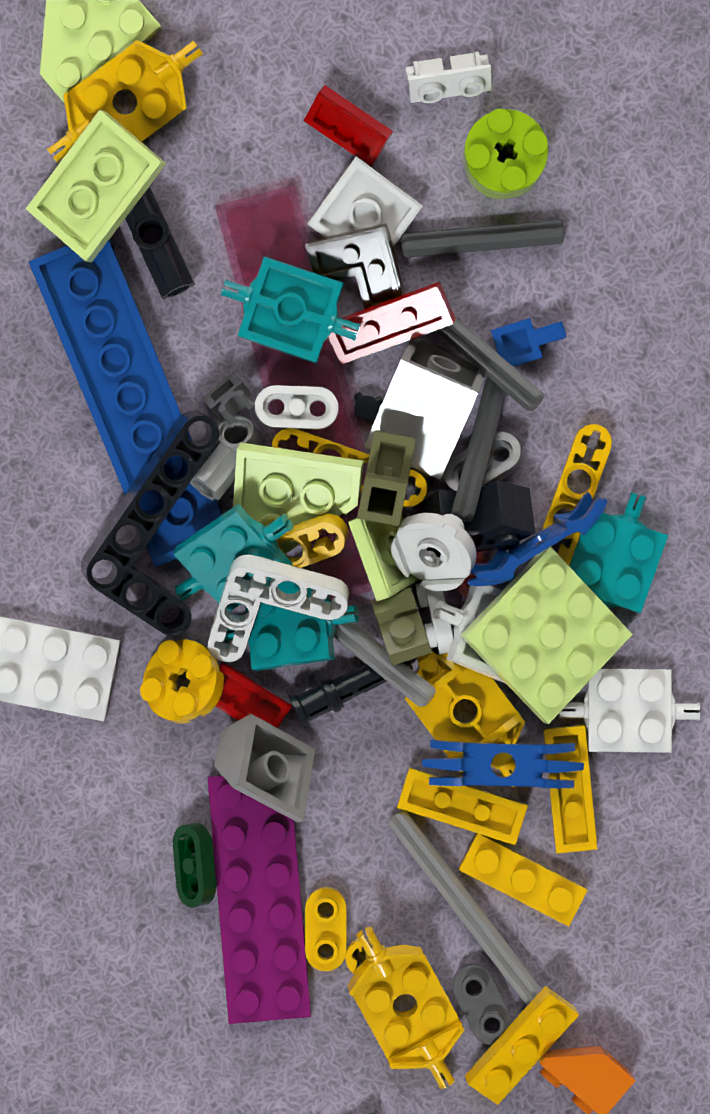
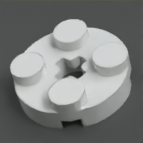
M420 513L409 516L403 520L391 545L392 557L398 569L407 578L410 574H413L416 578L422 580L420 586L430 590L448 591L457 588L471 573L476 563V548L473 540L464 530L462 520L453 514L441 516L434 513ZM428 547L435 548L441 555L436 557L434 552L427 551L426 549Z

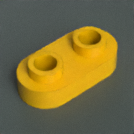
M321 887L313 891L306 901L305 954L308 962L315 969L332 971L338 968L346 957L347 905L345 898L338 890L331 887ZM321 903H330L334 908V912L330 916H322L318 912V906ZM329 944L333 947L334 953L332 956L324 958L318 953L319 946Z

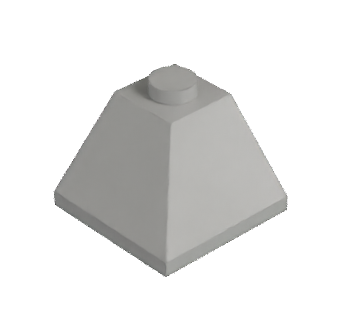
M252 714L221 730L214 767L234 789L298 823L304 820L315 749Z

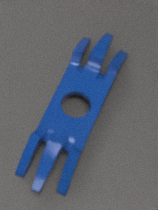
M586 492L574 510L564 514H555L554 524L508 552L506 550H498L491 561L476 563L470 573L475 575L476 578H471L466 582L470 586H490L513 580L514 570L524 562L574 532L586 535L601 516L608 501L604 497L602 499L598 497L592 503L593 498L591 494Z
M430 740V748L463 752V757L422 759V767L463 771V776L429 777V785L436 786L483 785L574 788V780L542 778L543 772L561 773L584 770V763L543 759V753L575 751V743L495 744ZM508 753L514 758L515 769L509 776L499 777L493 773L491 761L495 755Z

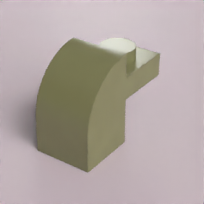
M379 430L374 431L357 518L395 526L400 525L416 442L415 437Z
M411 587L403 589L383 600H371L392 666L432 653Z

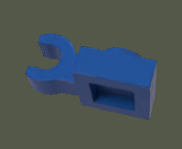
M531 318L491 330L497 353L513 367L543 358L539 346L567 337L562 321L534 330Z

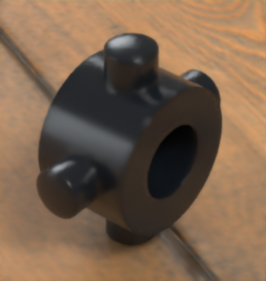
M358 392L354 395L357 400L354 406L355 412L350 414L353 421L361 419L363 421H371L374 424L379 412V405L382 404L383 399L380 396L376 398L363 396L361 392Z

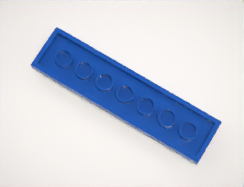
M108 240L92 262L85 261L69 246H64L28 262L123 492L126 495L182 413L110 240ZM188 430V438H189V440H190L191 442H193L192 437H191V435H190V433H189V430ZM172 456L166 460L164 464L165 475L173 476L181 471L183 466L181 456ZM190 483L146 545L155 567L177 559L173 555L177 545L223 515L217 499L210 500ZM155 490L145 492L140 499L141 509H153L159 501L158 492Z

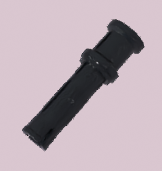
M410 660L403 662L413 670ZM364 664L333 680L330 677L327 679L324 677L320 679L319 685L299 695L292 693L288 696L305 729L310 726V721L330 711L335 713L341 711V708L344 707L343 703L388 681L367 664Z

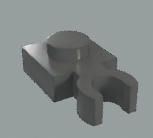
M234 372L202 398L220 421L225 418L229 424H234L237 421L235 415L243 408L247 407L250 410L254 406V403L249 398L252 393Z

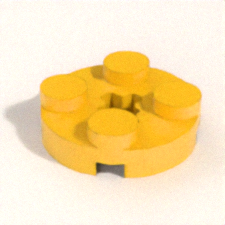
M188 639L178 641L167 640L159 645L157 652L146 666L143 683L140 687V695L158 716L174 723L186 724L191 722L189 720L195 719L199 715L204 717L212 711L221 697L224 677L223 673L219 672L217 659L211 655L208 647ZM187 671L186 678L190 680L188 687L181 686L179 691H177L176 681L183 672Z

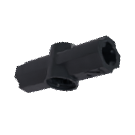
M149 186L125 220L161 298L166 299L187 291L195 283ZM156 226L163 229V236L157 243L146 244L143 242V233L149 227Z

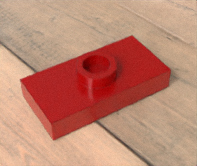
M326 85L318 92L303 120L355 157L357 156L370 167L377 161L393 133L391 129Z
M221 661L219 672L223 673L224 686L216 707L238 721L252 714L278 728L292 705Z

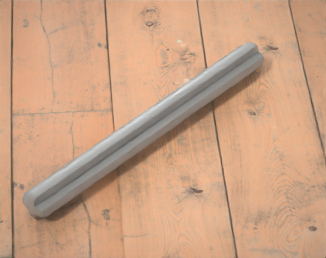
M406 810L398 811L388 820L389 826L519 997L528 1006L542 988Z

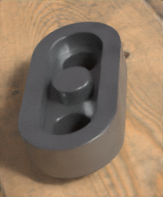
M506 432L495 433L482 487L496 480L501 481L514 473L521 465L523 459L522 449L518 440L513 435ZM468 449L453 457L446 465L444 477L451 491H457ZM500 451L509 453L508 459L504 462L495 460L496 454Z
M478 964L465 965L456 972L453 978V991L468 1024L479 1041L492 1045L512 1023L510 1012L494 979L485 967ZM471 980H477L482 985L480 991L475 994L469 993L466 990V985ZM490 1017L497 1018L500 1022L499 1027L493 1031L487 1030L484 1027L486 1019Z

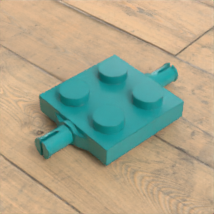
M264 257L258 276L249 287L229 281L228 279L223 284L224 287L238 291V293L222 288L220 296L244 303V317L237 335L239 338L316 364L323 344L331 333L352 339L353 341L356 340L357 333L342 327L358 332L360 324L337 317V303L343 288L342 282Z
M630 492L623 515H609L602 512L597 522L586 535H580L569 567L607 608L623 607L641 614L669 535L649 529L639 521L647 497L640 495L637 506L633 510L638 494Z
M240 504L236 505L176 546L173 555L191 574V577L175 586L176 594L178 596L181 595L180 599L186 601L190 596L203 589L219 603L230 566L236 558L243 555H254L292 566L293 563L279 549L276 539L291 531L293 523L290 519L287 520V515L282 514L279 518L264 526L252 519ZM246 572L242 579L250 581L254 574ZM267 577L264 586H270L271 577ZM230 603L226 606L227 610L230 612L241 605V603Z
M284 581L277 585L286 594H294L300 590V587L292 581ZM308 588L307 598H311L313 589ZM327 595V597H326V599H324V601L331 603V601H330V599H329V595ZM260 602L248 639L252 670L261 671L335 660L333 637L336 625L359 622V616L355 614L359 613L358 607L356 605L347 606L343 616L334 620H326ZM227 628L226 633L228 634L225 636V643L233 640L234 633L232 632L234 630Z

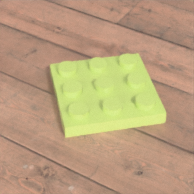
M549 547L537 554L460 636L542 722L549 724L633 634L552 547Z

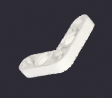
M254 555L239 556L230 566L210 630L208 650L215 659L223 662H232L241 658L245 651L260 602L321 619H338L347 610L348 587L343 581L335 577ZM246 572L254 574L250 581L242 579ZM267 577H271L270 587L264 586ZM283 581H292L300 587V590L294 594H286L277 585ZM308 588L313 589L311 598H307ZM328 594L335 596L331 603L324 601ZM230 603H241L248 608L249 612L244 615H234L227 610L226 606ZM227 628L234 630L233 640L230 642V645L222 643L225 639Z

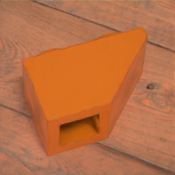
M601 1046L547 1050L539 1059V1063L543 1067L539 1071L540 1074L556 1088L563 1084L572 1091L574 1095L571 1100L586 1114H591L593 1111L597 1114H608L636 1081L633 1074Z

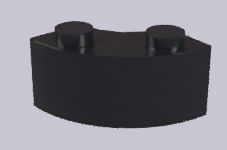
M499 480L481 487L473 520L471 522H463L464 530L473 540L476 552L493 549L511 550L519 546V541L535 533L530 488ZM438 489L417 506H414L415 515L420 513H434L441 516L451 514L457 491ZM428 547L426 549L427 551H432L436 553L437 557H440L441 553L435 548Z

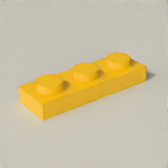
M585 725L543 729L544 744L575 743V751L545 754L547 760L584 763V770L547 773L549 779L574 780V788H549L555 852L558 854L598 850Z
M409 767L397 808L516 845L528 807L527 804L468 785H429V777L439 776Z
M476 833L458 868L461 872L568 927L588 891L587 888Z
M545 986L465 1074L464 1077L467 1084L499 1105L579 1016L575 1006Z

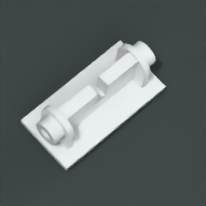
M477 51L450 56L451 70L443 69L442 58L418 62L413 61V66L405 67L407 82L409 83L410 103L421 101L424 103H434L442 98L460 95L473 97L482 92L492 91L491 65L489 64L487 54L479 55Z

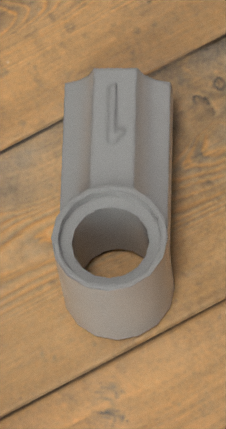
M237 415L235 416L237 421L234 424H229L225 419L219 425V439L215 447L190 481L194 488L212 501L214 499L219 500L235 480L236 453L240 444L238 442L261 445L253 424L247 417Z

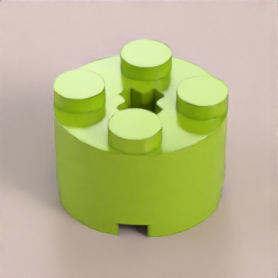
M511 109L493 110L481 117L472 126L466 138L463 164L470 183L479 192L494 199H510L527 193L539 181L548 158V140L539 124L529 115ZM506 147L513 150L511 157L514 160L508 158L504 163L497 160L499 152L496 149L503 151Z

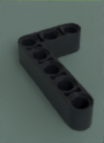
M188 411L178 418L81 561L83 576L94 589L168 636H178L189 628L192 620L191 611L178 595L134 567L133 564L219 439L217 423L199 411ZM203 421L206 425L205 436L199 441L191 442L188 438L189 427L194 422ZM172 456H181L183 461L181 471L173 476L165 475L164 464L166 460ZM150 490L157 491L159 494L158 504L150 510L141 509L140 499L142 495ZM125 525L134 526L136 530L134 539L127 544L117 543L116 534L118 530ZM98 561H111L112 570L107 577L95 578L92 576V569ZM134 583H144L146 586L144 596L136 601L128 600L126 597L128 588ZM170 605L179 607L178 617L170 623L161 622V613L164 608Z

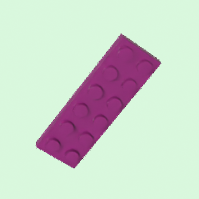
M222 775L208 776L228 1024L311 1017L295 821L234 789Z

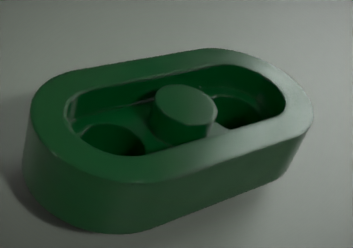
M200 823L181 825L174 832L172 842L177 893L182 903L187 907L194 908L207 905L214 899L217 887L213 839L207 828Z

